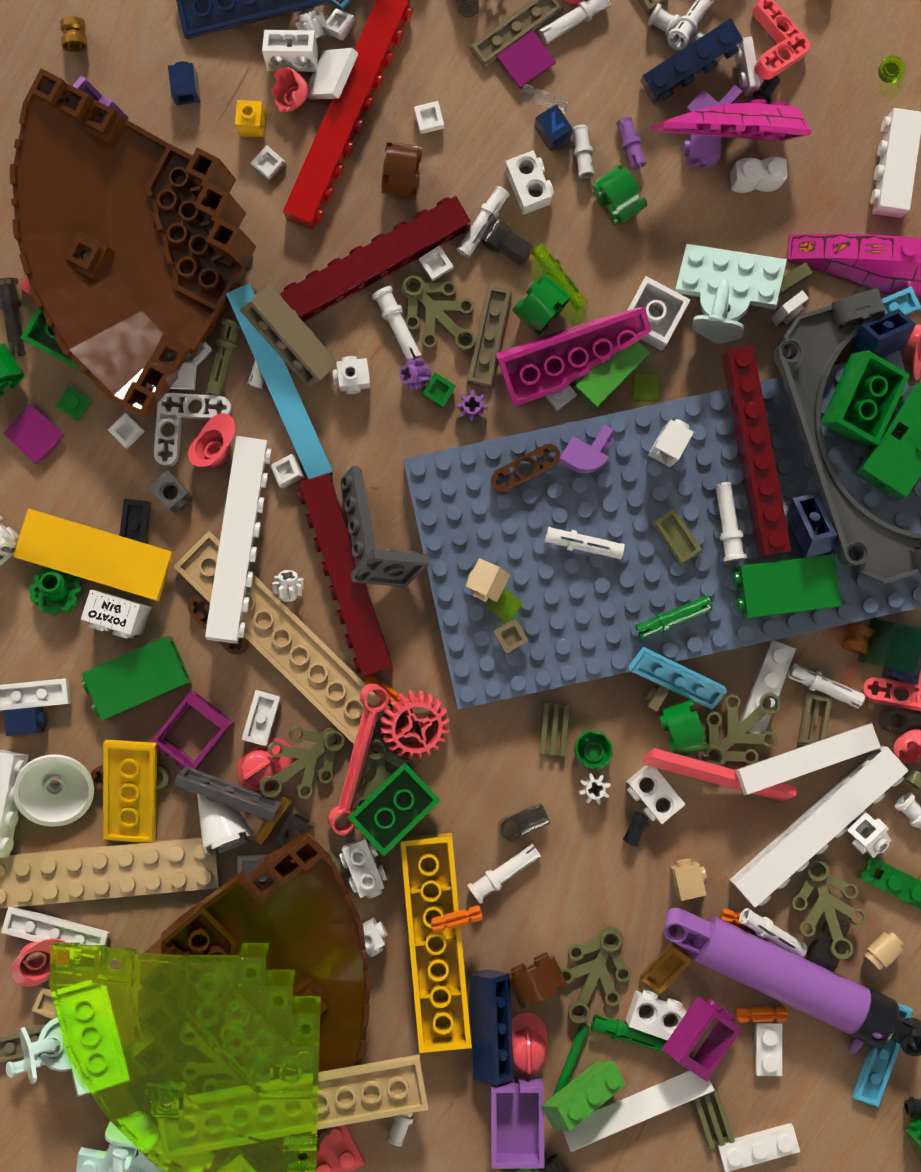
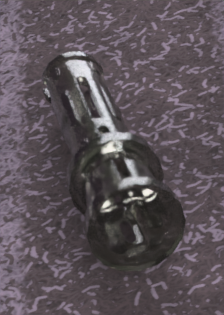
M0 278V309L4 313L9 350L14 357L16 356L15 354H17V357L25 356L24 341L20 339L23 334L19 314L22 302L18 299L16 287L18 279Z

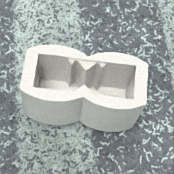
M768 157L762 161L756 158L738 160L730 172L731 190L738 193H747L755 189L763 192L779 189L788 177L787 160L781 157Z

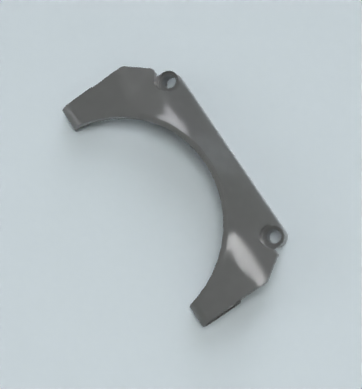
M876 288L833 302L830 306L798 315L783 336V342L774 350L772 356L774 363L779 368L822 503L837 533L835 542L838 548V560L847 567L857 565L858 573L881 583H888L913 574H921V534L906 531L882 521L862 507L848 493L831 466L826 453L820 424L823 392L834 362L843 348L858 333L862 324L886 314L879 289ZM782 349H789L793 356L792 359L784 357ZM851 547L856 549L858 553L855 561L850 559L848 554Z

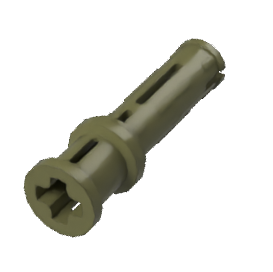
M225 318L220 319L222 325L219 337L214 342L217 350L207 390L205 391V393L214 396H221L231 353L237 349L238 345L235 343L238 331L242 329L239 322ZM231 329L229 338L227 339L228 330ZM220 361H223V362H222V366H221V370H220V374H219V377H218V381H215V380H216V377H217V373H218Z

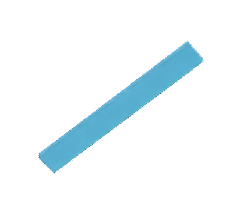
M250 283L226 293L308 479L333 472L284 360L240 311L255 295Z

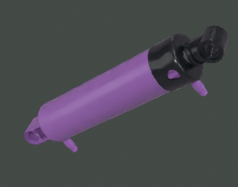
M672 908L666 913L665 937L669 941L683 947L693 957L694 961L846 1032L847 1035L854 1038L849 1046L851 1053L854 1054L860 1050L864 1043L879 1049L884 1047L890 1040L900 1044L903 1052L907 1055H921V1021L915 1018H901L896 1000L869 987L857 984L718 917L712 916L706 921L680 908Z

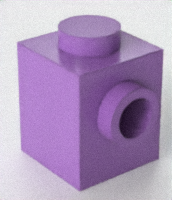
M690 134L688 140H684L682 155L686 156V165H693L697 169H703L708 166L716 167L721 155V137Z

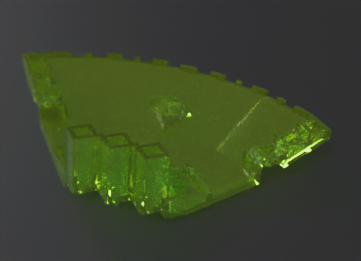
M53 942L51 944L49 987L67 1054L103 1114L149 1161L167 1172H316L321 996H295V970H269V943H242L239 955H168L137 953L136 949L106 947V945H80L78 942ZM118 960L120 962V967L113 968L111 966V961ZM169 1099L172 1104L164 1106L162 1100ZM300 1153H305L308 1155V1158L306 1160H300L298 1158V1155Z

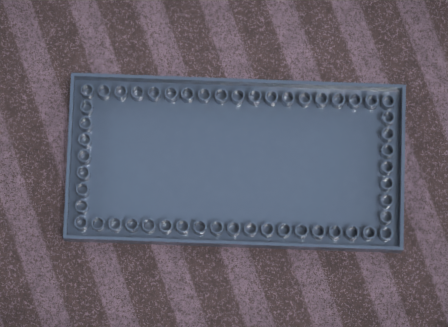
M900 351L882 357L884 360L905 371ZM847 363L832 366L823 392L821 420ZM782 377L760 381L791 551L782 554L758 557L727 389L403 459L423 553L429 555L430 564L427 566L458 710L631 672L629 665L642 647L677 662L921 608V574H913L888 583L878 582L858 573L857 565L847 567L841 564L837 555L838 548L836 542H834L830 553L817 556L835 554L842 606L742 619V613H738L736 606L739 590L735 588L733 583V572H736L735 567L805 558L787 518V513L792 499L795 497L818 493L821 499ZM906 382L905 387L898 400V403L903 397L906 390L909 388L908 382ZM670 419L673 421L678 419L690 426L689 430L694 433L679 460L671 467H668L648 456V453ZM604 424L613 429L610 437L614 438L606 452L602 449L600 451L609 458L602 467L594 472L578 473L558 462L554 468L506 493L495 491L491 485L492 475L497 469L545 444L556 446L560 451L561 457L573 436L591 446ZM821 424L827 456L838 479L848 493L862 507L882 521L897 528L921 534V476L906 498L898 501L892 499L853 473L870 446L861 447ZM895 427L891 435L898 439L902 431ZM545 450L544 456L541 459L537 460L536 455L532 456V458L536 461L538 470H540L542 467L539 464L545 460L552 463V458L555 454L553 452L548 453ZM524 461L519 464L518 471L520 474L528 476L533 472V466L531 463ZM513 467L509 469L512 472L506 477H503L502 474L498 475L497 485L502 484L504 487H507V481L513 477L515 482L519 481L514 474ZM724 482L732 483L738 530L743 532L744 537L741 538L743 552L747 554V559L734 562L723 561L725 551L723 541H720V534L723 533L715 485H721ZM675 508L703 550L682 565H679L652 524L653 521ZM548 527L569 532L576 530L577 534L620 544L623 543L625 544L623 556L619 560L618 558L577 549L570 551L564 546L545 543ZM561 537L564 540L582 543L581 541ZM587 543L590 546L608 549V547ZM851 547L848 554L850 559L855 561L858 553L856 549ZM479 558L499 566L511 574L498 602L489 598L487 602H483L473 597L474 591L466 587L469 573L474 569ZM705 595L709 596L712 602L709 605H713V611L669 628L668 632L664 633L661 631L644 640H641L637 632L639 630H636V624L656 617L657 613L662 612L664 614L700 599ZM517 619L529 641L506 654L493 631Z

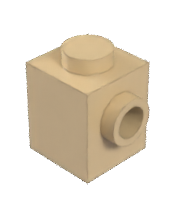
M479 558L474 569L469 573L466 587L474 591L473 597L483 602H487L488 598L498 602L511 574L501 567Z
M691 858L676 861L677 865L670 866L677 897L681 901L707 895L704 883L708 882L704 867H700V864L692 861Z

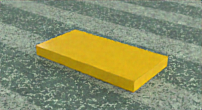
M105 740L103 742V840L139 843L155 842L157 743Z

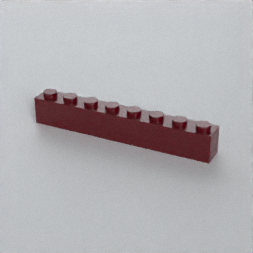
M457 196L451 199L446 197L440 200L433 209L429 211L425 209L417 213L415 219L407 223L405 221L400 222L388 234L384 235L382 233L375 236L370 244L364 247L357 246L349 252L350 255L342 259L336 258L327 264L328 267L323 270L310 272L306 275L305 280L299 283H290L283 289L284 291L280 295L289 307L298 314V317L305 322L419 259L439 245L442 246L469 231L471 220Z
M754 346L728 349L721 357L758 557L786 553L791 551Z
M329 473L299 482L301 487L300 490H297L302 505H307L309 511L308 514H305L310 529L314 528L317 537L313 538L317 552H322L325 561L321 562L325 577L330 575L333 585L329 586L333 601L338 600L340 609L337 610V615L341 625L346 624L348 634H345L348 648H354L356 658L352 659L356 672H361L362 676H367L393 667L367 585L364 583H353L350 573L356 568L355 558L352 555V540Z

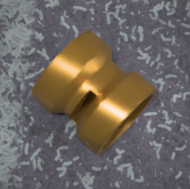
M74 16L62 18L60 20V30L63 32L61 38L62 48L70 52L86 50L87 39L84 36L86 31L85 21Z

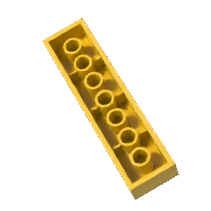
M452 833L403 837L400 845L419 1053L472 1048L461 926L452 929L445 928V931L435 933L431 925L432 918L437 916L445 917V914L459 911Z

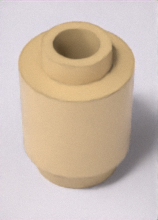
M883 932L867 948L868 952L864 956L880 971L883 967L887 968L904 951L900 947L903 942L893 932L889 935Z

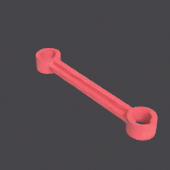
M368 684L360 692V702L364 706L338 807L332 809L328 815V824L338 835H348L355 829L350 820L342 828H339L334 823L339 815L346 813L348 817L352 814L378 712L384 710L389 702L387 691L378 684ZM377 690L381 700L378 704L371 706L367 702V697L370 692Z

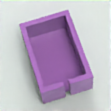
M519 1078V1083H514L513 1079L497 1086L490 1084L492 1169L544 1168V1110L541 1107L544 1104V1086L542 1078Z

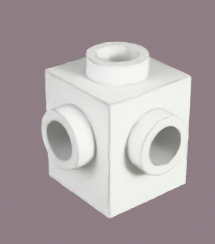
M356 356L343 357L342 361L336 362L337 369L333 370L334 385L339 384L341 391H346V394H357L361 392V389L371 388L367 358L357 359Z
M866 812L848 829V832L854 839L852 845L860 853L864 854L867 852L873 858L877 854L883 853L892 841L887 833L889 828L880 819L874 820Z

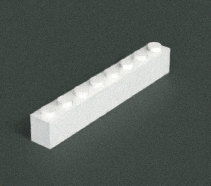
M236 436L205 634L207 640L238 644L239 638H244L246 623L241 622L243 612L247 613L249 607V597H245L246 588L252 586L253 572H249L250 562H255L257 547H253L254 537L259 538L261 522H257L258 512H263L264 498L260 497L261 489L267 487L268 473H264L265 463L270 464L272 449L268 448L267 440Z
M881 746V748L875 749L730 879V882L753 907L763 906L770 900L772 892L777 888L785 887L790 882L789 877L796 871L804 870L810 863L808 860L815 854L823 853L829 846L827 843L834 837L842 836L848 829L846 826L853 820L857 821L867 812L866 808L872 803L880 802L886 795L885 791L891 786L899 785L905 778L903 775L909 770L888 747Z

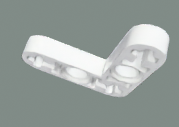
M166 393L157 404L154 444L155 460L165 467L175 465L179 459L182 418L210 420L218 412L215 409H208L206 401H209V405L214 407L219 406V402H222L227 408L222 410L221 413L231 416L233 409L229 400L225 397L214 395ZM170 399L175 404H182V399H184V413H181L182 409L180 407H172L171 411H169L164 405L169 403ZM193 400H198L202 403V409L198 413H191L189 411V404ZM171 423L175 426L174 434L169 437L163 436L162 427L165 424ZM161 440L174 442V445L168 443V451L173 453V455L168 457L167 461L160 456L161 453L166 451V445L161 443Z

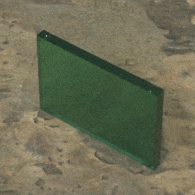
M871 618L858 661L906 672L910 675H917L921 664V628Z

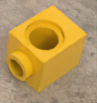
M237 100L235 126L239 136L264 138L266 112L263 103L260 101Z

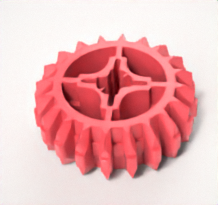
M409 690L408 698H405L401 693L398 695L401 701L397 703L392 699L390 703L393 708L386 707L384 709V712L389 716L381 717V722L385 725L380 728V731L386 734L383 740L385 743H389V749L391 751L396 750L398 756L401 757L405 753L407 759H411L415 753L417 759L421 760L422 752H425L427 756H431L429 749L433 747L435 750H439L440 747L437 742H445L446 739L441 734L449 733L448 727L444 726L450 722L449 718L444 716L447 710L445 707H440L442 703L439 699L433 701L434 696L430 693L425 697L424 692L419 691L415 697L414 692ZM424 707L430 710V712L416 714L411 708ZM404 712V721L395 729L399 716ZM411 716L413 717V719H414L415 721H417V726H418L417 729H418V731H419V734L417 733V731H416L415 729L412 728V727H413V725H412L413 722H412ZM434 721L432 731L427 737H425L426 729L429 726H431L432 722ZM414 736L418 739V742H405L399 738Z

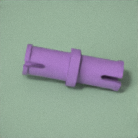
M624 117L622 118L624 123L621 120H618L616 123L623 141L621 146L627 153L631 170L640 169L639 164H641V167L647 164L640 147L642 142L640 137L636 135L632 118Z

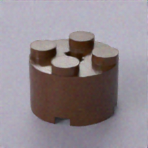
M387 141L381 193L405 197L416 196L420 173L415 171L419 170L422 148L417 147V145Z
M544 952L533 958V964L525 966L524 963H521L510 969L511 975L508 981L521 1008H526L525 1002L529 1001L530 1005L533 1006L558 994L556 988L562 985L563 989L568 986L555 956H549L547 952Z

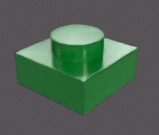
M435 372L421 396L443 408L456 385Z
M68 386L55 407L80 421L92 400L71 386Z

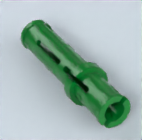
M705 595L700 599L664 614L662 612L657 613L656 617L636 624L635 628L639 630L637 632L641 640H644L661 631L664 633L668 632L669 628L713 611V605H709V603H712L709 596Z
M594 1014L590 1027L591 1031L611 1036L616 1041L620 1039L664 1054L666 1053L662 1048L667 1040L631 1028L628 1024L623 1023V1020L617 1019L615 1021Z

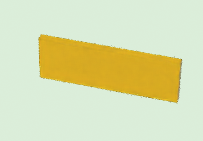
M28 508L13 557L159 601L174 552Z

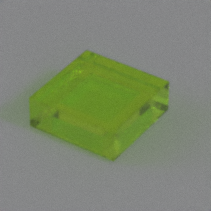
M634 374L632 401L657 402L659 399V375Z
M504 588L498 602L492 600L487 608L503 622L507 623L523 603Z

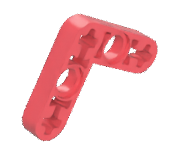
M758 0L752 9V13L777 45L762 54L755 63L754 69L760 78L769 80L801 60L810 49V43L774 0ZM777 25L781 26L785 32L780 30ZM778 53L784 55L787 60L782 59Z
M921 670L917 684L878 677L868 679L863 686L865 699L872 703L921 711ZM873 685H877L878 690L885 692H878L877 695H872V691L869 689ZM887 687H891L889 698H885ZM904 689L907 691L909 698L899 701L894 697V691Z

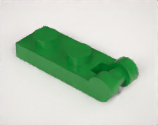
M868 855L865 861L867 865L863 872L860 871L858 878L921 909V880ZM879 868L881 869V872L878 878L876 879L873 876L875 874L876 869Z

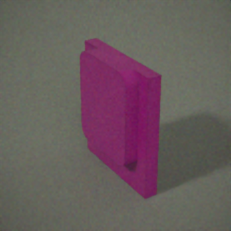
M533 30L497 55L498 61L519 89L556 64L555 59Z
M32 404L3 433L35 464L45 459L65 436Z

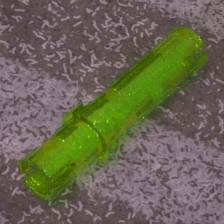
M543 242L530 252L544 269L543 273L550 276L572 295L569 303L576 312L589 303L561 267L559 259L556 260Z

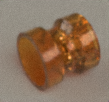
M849 623L847 628L849 634L847 639L843 641L842 648L867 655L869 649L867 644L869 639L873 637L874 630L859 624Z

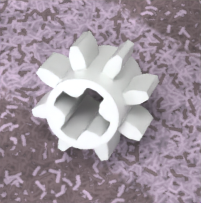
M313 7L302 10L297 14L299 20L295 21L297 30H314L316 38L324 34L322 27L327 26L321 10L316 12Z
M284 570L278 576H274L272 593L278 594L280 600L291 602L296 600L298 596H302L304 579L298 578L296 572Z
M588 773V780L580 779L584 789L578 792L582 795H588L585 800L586 803H589L591 799H595L597 804L600 805V798L603 796L609 798L605 788L611 785L607 782H601L604 775L600 774L597 778H594L592 773ZM593 782L601 786V788L597 789V794L595 795L588 791V789L592 788L591 783Z

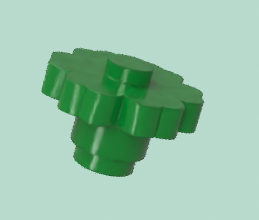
M48 567L42 568L40 572L34 575L35 584L29 587L31 601L38 605L39 610L43 614L57 616L60 611L70 613L73 608L79 605L77 597L84 593L80 577Z

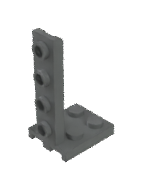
M352 466L343 475L340 483L345 499L344 509L348 516V532L351 534L352 555L355 558L356 568L350 573L353 583L406 587L430 564L429 555L418 554L415 551L399 552L394 549H376L362 470L357 466Z

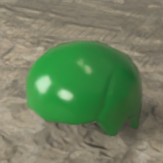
M587 730L577 738L574 745L576 760L587 769H602L610 762L613 755L612 743L602 732Z

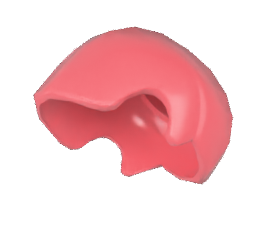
M909 730L895 741L893 752L901 762L912 761L913 763H918V758L921 756V730Z

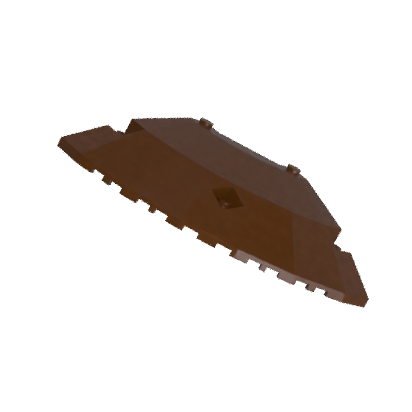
M41 68L22 105L19 119L21 124L19 139H15L14 144L16 154L14 163L10 164L9 169L10 184L13 185L14 197L11 199L15 219H12L13 235L19 245L21 252L19 256L24 273L28 276L31 287L30 294L46 318L47 325L51 327L56 336L55 340L62 352L110 400L147 418L178 379L177 374L188 353L194 357L196 356L230 304L226 293L240 287L247 273L245 268L256 249L254 243L239 228L246 212L230 194L236 178L219 158L198 147L194 154L191 155L126 120L120 113L93 99L89 94L67 84L63 79ZM105 116L104 121L99 123V118ZM89 252L88 258L83 259L84 253ZM175 354V361L169 363V356Z
M308 832L264 857V861L248 875L241 871L180 916L161 933V938L141 955L140 983L143 987L138 991V1020L140 1023L136 1025L135 1057L153 1074L167 1062L181 1075L184 1065L188 1062H195L196 1064L213 1063L194 1045H185L180 1041V1027L186 1021L197 1022L201 1029L200 1036L223 1054V1044L219 1036L220 1027L225 1023H231L232 1008L239 1005L249 1010L250 1019L242 1027L234 1025L233 1061L242 1070L239 1044L243 1040H251L254 1043L255 1049L268 1057V1063L261 1077V1082L356 1066L362 1061L367 1044L366 1031L369 1022L370 990L372 989L363 923L333 858ZM266 875L267 879L261 882L258 880V877ZM307 1000L313 1001L309 1006L304 1005ZM236 1009L232 1013L233 1020L237 1023H243L247 1020V1013L243 1009ZM226 1029L223 1031V1034L228 1036L232 1034V1031ZM192 1032L185 1034L186 1038H193L195 1036ZM244 1046L242 1050L244 1052H249L251 1050V1047ZM189 1068L186 1070V1072L188 1074L195 1073V1070ZM227 1073L198 1075L195 1080L188 1082L191 1083L198 1093H202V1084L208 1078H213L216 1081L233 1078ZM245 1082V1083L243 1084V1086H244V1085H249V1084H252V1083H251V1082ZM207 1085L205 1088L210 1091L213 1090L215 1087L213 1085ZM334 1127L240 1143L238 1145L243 1149V1155L261 1172H303L309 1167L319 1152V1146L325 1136L330 1135Z

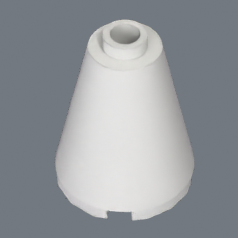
M197 793L202 846L205 856H211V850L218 849L219 853H223L247 843L246 837L254 838L253 831L240 811L234 810L231 806L222 802L210 801L206 796Z

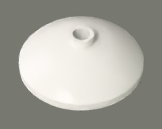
M45 755L30 761L18 773L13 787L15 804L23 816L36 824L51 827L67 825L82 817L89 809L94 796V782L87 768L79 761L64 755ZM51 781H59V784L54 785L51 783Z

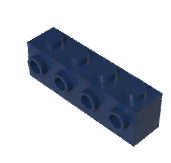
M730 18L643 74L640 82L652 103L658 99L662 102L673 95V90L678 86L682 85L684 88L696 80L695 75L702 71L707 73L718 65L717 61L723 57L729 59L737 54L744 40Z
M486 969L469 974L473 1080L497 1086L514 1079L511 994L508 981L510 974Z

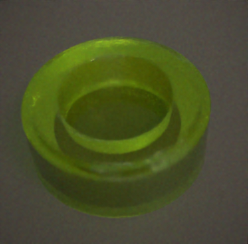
M897 56L886 57L878 68L880 79L886 83L897 82L905 72V64Z

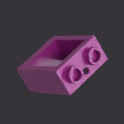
M191 691L152 739V742L157 743V751L166 757L170 755L177 760L175 764L181 770L185 765L198 770L234 724V721L196 691ZM191 706L220 728L195 760L167 739V736Z
M697 996L662 1049L678 1063L705 1081H708L742 1029L733 1023L736 1018L725 1009H722L721 1006L710 998L706 1003ZM714 1018L718 1019L719 1021L696 1055L692 1057L690 1053Z

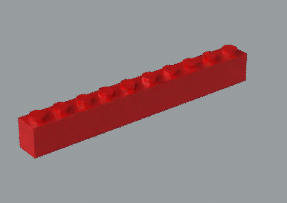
M410 0L375 1L354 50L358 52V56L343 91L338 99L331 100L285 204L283 213L287 220L314 230L316 223H321L324 216L323 207L326 201L329 202L334 193L333 184L336 178L340 179L342 176L344 159L346 156L349 157L354 148V142L352 141L355 135L360 134L363 128V116L366 111L369 112L372 108L375 89H380L384 79L382 73L385 67L391 65L393 59V48L395 44H400L403 37L402 28L405 22L409 23L412 17L413 8H411Z

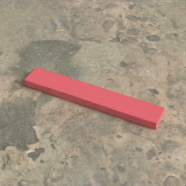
M653 748L643 756V765L742 791L734 769ZM779 783L752 794L785 802L796 796L797 787Z

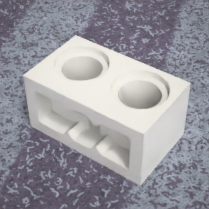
M264 30L262 53L267 71H277L281 67H290L296 72H317L319 51L314 30Z
M534 150L505 161V172L522 215L551 204L552 195H554L553 186L550 180H545L543 161L540 157H536ZM528 167L532 172L530 174H523L520 172V169ZM531 190H538L541 196L532 197L529 192Z
M670 419L662 428L648 456L671 467L681 457L694 432L689 430L690 426L678 419L675 421Z
M645 765L626 781L630 786L627 791L636 802L640 799L645 804L646 808L643 811L652 822L657 819L658 822L663 824L686 805L657 768ZM643 778H650L652 782L650 789L647 791H641L639 788V783ZM660 798H666L668 802L667 808L663 811H657L656 802Z
M635 990L625 1020L631 1028L668 1040L686 1014V1010L682 1007L683 1004L674 999L668 998L667 1001L658 999V995L649 990H643V993ZM642 1006H651V1011L649 1014H639V1010ZM666 1015H676L672 1023L665 1024L663 1022Z

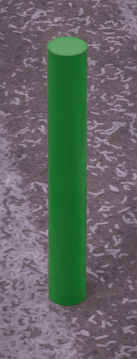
M580 1023L552 1096L569 1083L590 1029L588 1024Z

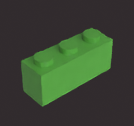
M636 341L626 349L620 350L611 356L603 364L600 363L591 369L583 377L577 378L575 380L577 385L574 391L596 411L645 361L650 352L639 341Z
M596 1061L541 1105L554 1130L571 1131L623 1088L626 1083L614 1061Z

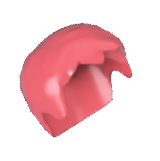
M281 67L274 74L276 84L270 91L274 96V104L277 106L278 111L288 113L294 111L305 102L308 94V84L292 68Z

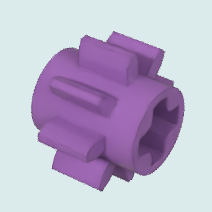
M407 359V365H403L400 370L401 381L407 384V389H424V383H428L431 378L430 368L424 364V359Z
M474 390L467 397L461 394L463 403L456 405L457 409H463L460 418L463 419L466 416L470 418V423H473L476 417L483 419L484 416L481 410L488 409V405L482 404L484 395L482 394L478 397L474 395ZM470 402H475V411L471 412L469 407L465 406H469Z

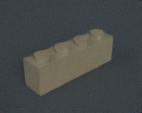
M270 284L261 289L240 309L241 313L308 388L321 381L337 364L332 353L316 338L314 332L303 323L298 314L289 307L280 293Z

